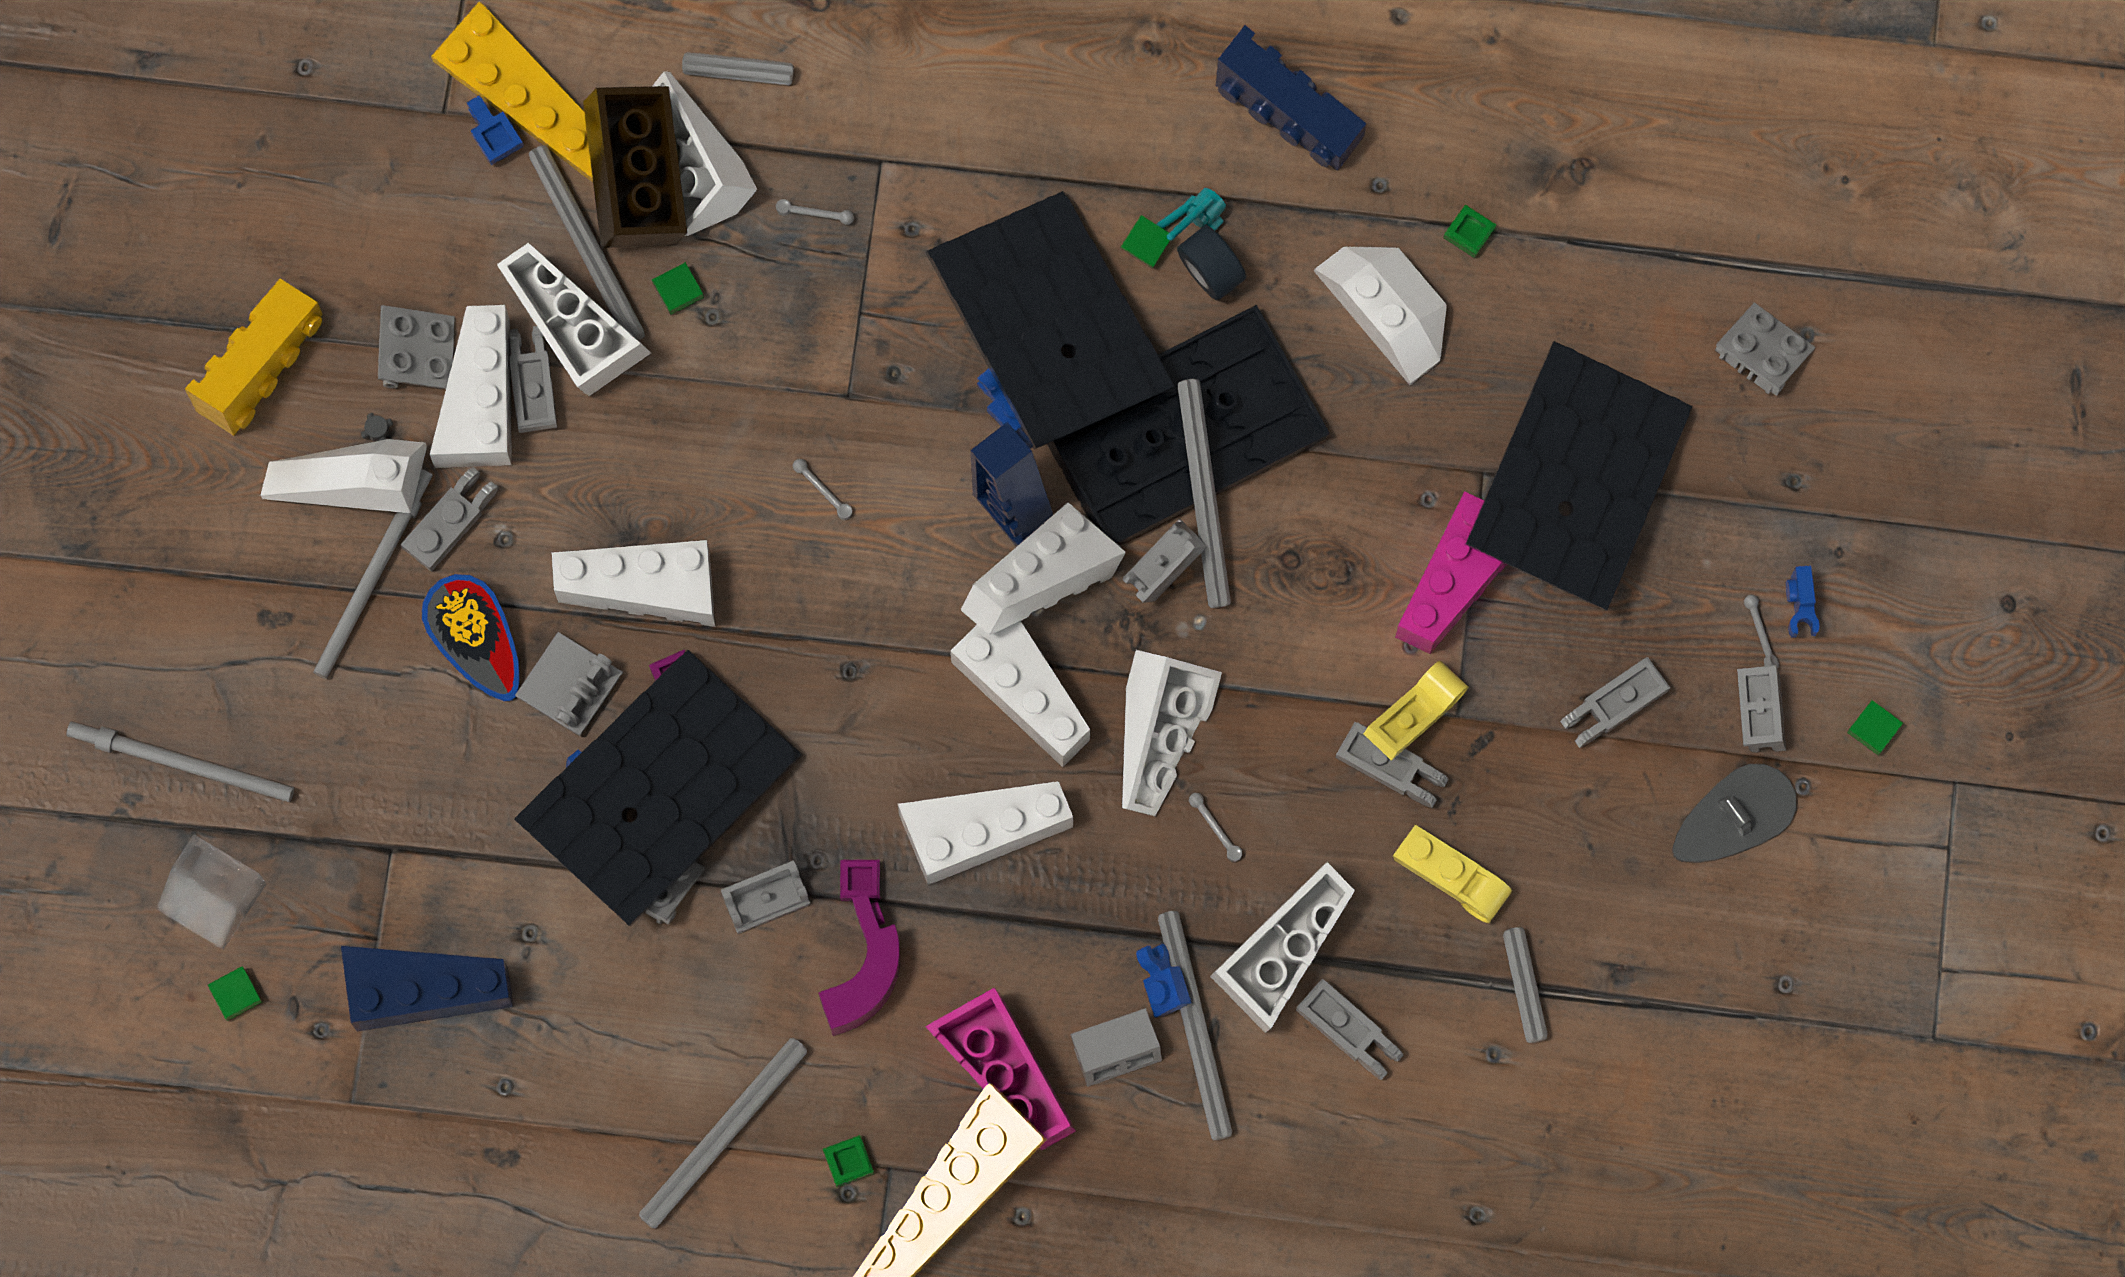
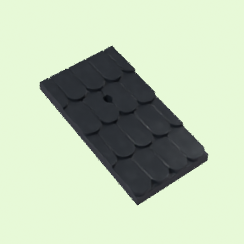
M1064 191L955 239L944 242L925 252L1019 424L1031 440L1034 450L1175 387L1148 336L1146 337L1093 239L1088 235ZM1062 347L1070 350L1071 358H1066L1062 355Z
M1257 305L1158 354L1175 386L1172 389L1047 444L1059 467L1063 470L1062 472L1075 496L1080 501V505L1089 521L1118 546L1194 508L1178 392L1179 382L1187 379H1198L1200 381L1216 495L1312 448L1317 443L1325 440L1330 434Z
M1553 341L1465 545L1607 611L1670 463L1692 406L1640 380L1625 375L1606 364L1591 359L1570 347ZM1560 503H1566L1570 507L1568 516H1563L1559 512L1558 507Z
M687 650L596 740L592 741L514 820L628 926H632L803 754L690 650ZM634 808L637 811V818L635 821L629 822L627 820V813L630 809Z

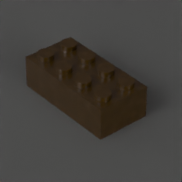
M669 86L595 88L583 101L601 248L674 246L687 234V225Z

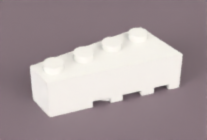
M529 243L497 264L576 386L586 395H592L651 354L645 346Z
M505 305L466 307L430 451V457L435 468L512 465L509 360L510 319Z
M1067 503L973 584L961 611L986 633L991 635L1029 617L1033 611L1042 607L1047 609L1057 604L1058 600L1072 593L1077 595L1087 590L1088 586L1100 581L1102 583L1111 579L1126 552L1071 504Z
M707 540L552 553L554 592L559 603L604 610L616 609L628 611L629 614L642 616L648 614L666 617L667 620L680 622L686 620L715 627L710 551Z
M1021 621L991 635L976 625L950 651L951 663L1062 767L1090 741V728Z
M1058 781L898 804L899 816L928 885L1073 828V815Z
M1327 862L1210 977L1266 1033L1274 1025L1278 1015L1291 997L1297 984L1313 961L1317 951L1355 890Z

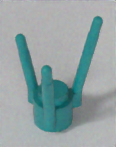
M1203 188L1197 196L1192 195L1182 206L1156 223V225L1164 229L1186 213L1187 216L1167 235L1169 241H1172L1192 222L1200 228L1208 225L1216 231L1224 222L1220 215L1226 209V204L1216 192L1209 188Z

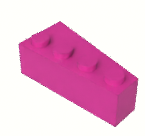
M1464 491L1398 624L1395 638L1431 654L1462 618L1466 610L1481 596L1497 574L1506 567V564L1465 545L1484 500Z
M995 988L925 1026L983 1089L989 1083H992L1047 1139L1039 1148L1041 1151L1076 1131L1003 997Z

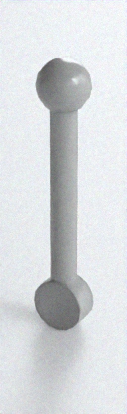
M781 199L776 203V210L782 216H786L791 212L836 219L845 225L851 224L854 220V214L849 210H844L840 213L791 205L786 199Z
M804 459L795 460L792 465L793 470L797 473H802L837 509V515L841 520L850 519L852 516L851 506L842 504L807 468L808 464Z
M1748 595L1744 599V605L1750 609L1765 654L1764 665H1776L1778 669L1779 661L1772 654L1757 608L1759 599L1755 595Z
M1200 793L1191 794L1189 797L1190 805L1198 808L1225 846L1228 860L1238 862L1242 857L1241 848L1233 846L1204 805V797Z

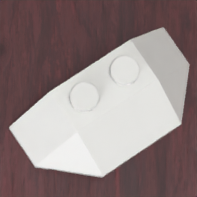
M1343 247L1314 269L1317 276L1409 385L1440 363L1447 304L1399 248Z

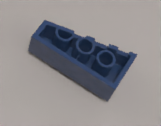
M1244 25L1218 58L1216 76L1218 92L1229 102L1236 103L1238 101L1248 108L1249 114L1262 124L1269 123L1277 128L1281 137L1294 146L1300 144L1310 151V156L1318 164L1324 167L1330 165L1338 171L1364 138L1366 123L1330 93L1324 92L1322 96L1316 92V85L1308 75L1301 70L1291 72L1287 69L1285 63L1280 59L1282 54L1271 45L1266 50L1260 47L1251 39L1255 32Z
M1006 422L970 450L972 491L977 501L1017 547L1052 517L1053 512L1031 450L1033 447L1031 440L1022 429L1018 428L1015 431Z
M341 946L350 1021L357 1032L513 1007L509 971L504 959Z

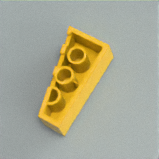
M280 278L249 315L251 324L247 328L244 326L237 328L228 338L227 352L222 357L213 355L206 363L205 370L207 372L202 381L198 383L193 379L185 388L196 412L235 436L240 428L245 429L254 418L256 412L254 408L262 397L267 398L274 391L280 372L284 367L289 368L296 361L300 353L299 346L307 336L312 337L319 329L323 314L318 302Z

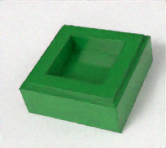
M1465 204L1444 233L1443 238L1471 257L1476 258L1496 230L1497 225Z
M1140 215L1120 246V249L1148 267L1153 268L1169 243L1167 239L1169 232Z
M686 262L652 279V283L670 315L704 298Z
M1871 700L1847 733L1879 756L1900 729L1903 722Z
M243 966L208 984L226 1021L262 1003Z
M860 1135L823 1148L836 1188L874 1174Z

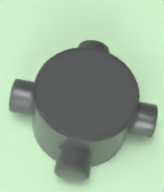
M370 413L367 415L364 425L365 430L360 432L363 439L368 437L374 442L386 440L389 435V427L393 425V422L390 418L385 420L381 416Z

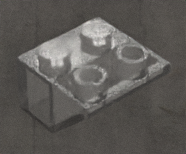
M193 834L171 868L156 909L224 950L266 886V882L256 871Z

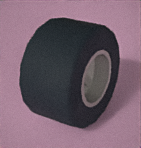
M1207 225L1203 226L1177 247L1178 255L1189 273L1201 288L1215 300H1220L1247 277L1241 262L1229 245L1214 229Z

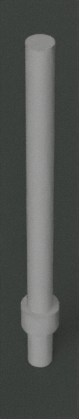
M421 469L411 513L396 512L313 671L314 674L324 679L328 678L411 518L417 516L422 506L420 499L433 477L431 473Z
M73 721L69 723L66 735L68 737L95 744V749L111 753L115 750L286 802H290L294 794V787L118 735V731L102 726L100 729H96Z

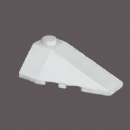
M664 71L653 86H669L687 225V234L685 236H689L736 215L757 188L741 158L670 72Z
M386 439L271 461L268 464L260 496L266 500L411 513L427 445L425 442Z
M1139 650L1135 651L1126 686L1122 808L1156 816L1177 777L1175 768L1184 752L1189 753L1195 743L1191 739L1200 721H1207L1213 709L1222 672Z

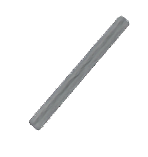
M545 145L532 149L529 152L530 160L614 320L640 341L645 337L644 330L550 151Z
M1187 379L1178 383V392L1198 535L1207 546L1201 553L1207 599L1210 608H1220L1230 605L1231 599L1201 385L1198 379Z
M1177 911L1164 912L1159 915L1158 921L1163 942L1169 952L1171 967L1180 966L1192 1002L1181 1008L1180 1012L1210 1135L1213 1140L1226 1139L1232 1135V1128L1180 916Z
M790 1038L640 1211L639 1216L643 1222L653 1229L658 1227L807 1054V1049L801 1042L795 1038Z

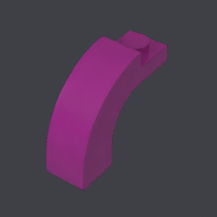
M867 893L852 898L853 907L867 943V955L864 964L859 972L849 981L818 992L833 1036L857 1028L871 1019L889 999L899 974L900 947L896 926L893 924L882 929L879 928L880 925L885 924L878 901L870 903Z

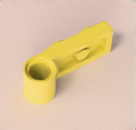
M1439 660L1422 676L1412 689L1371 723L1363 734L1392 761L1452 708L1469 687Z
M1417 825L1412 828L1393 855L1396 862L1459 901L1467 912L1487 924L1491 922L1512 893L1511 888L1503 880Z

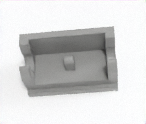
M1178 519L1123 577V581L1127 584L1131 583L1138 589L1136 596L1142 602L1156 601L1207 546L1181 519Z
M1777 666L1737 669L1744 747L1748 746L1749 750L1755 753L1759 752V748L1772 747V750L1775 752L1786 751L1781 683Z
M794 860L721 889L723 900L737 934L810 905L805 886H803Z
M1146 1008L1071 1034L1075 1047L1074 1051L1087 1087L1162 1061L1160 1045Z

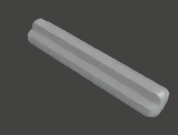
M686 52L682 61L683 73L687 75L790 85L794 76L793 64L787 62Z
M1523 927L1510 928L1504 931L1503 938L1525 1038L1528 1043L1541 1042L1546 1040L1548 1034L1525 930Z

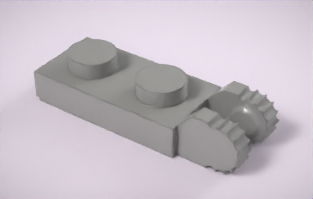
M533 326L532 340L536 352L522 354L521 334L518 329H510L509 336L512 356H509L519 433L558 428L548 352L545 351L544 336L538 326Z
M474 467L465 472L457 481L454 489L450 488L401 543L402 549L429 571H433L481 517V511L497 493L498 486L491 481L479 491L472 504L463 497L479 478L480 472Z
M1646 657L1585 698L1582 705L1567 714L1560 722L1566 729L1576 725L1587 714L1591 713L1598 723L1590 729L1583 731L1575 740L1579 748H1582L1598 738L1603 732L1607 734L1670 690V686L1650 659Z
M1354 722L1335 758L1403 796L1407 794L1416 802L1432 808L1437 801L1435 796L1411 783L1414 776L1418 773L1422 778L1440 787H1445L1449 780L1448 777L1424 763L1423 758L1406 749L1391 761L1363 734L1367 728Z
M1323 979L1296 1007V1011L1351 1059L1355 1062L1358 1060L1366 1070L1380 1080L1387 1075V1071L1381 1063L1365 1052L1368 1047L1374 1042L1388 1058L1396 1062L1403 1056L1402 1051L1381 1033V1028Z

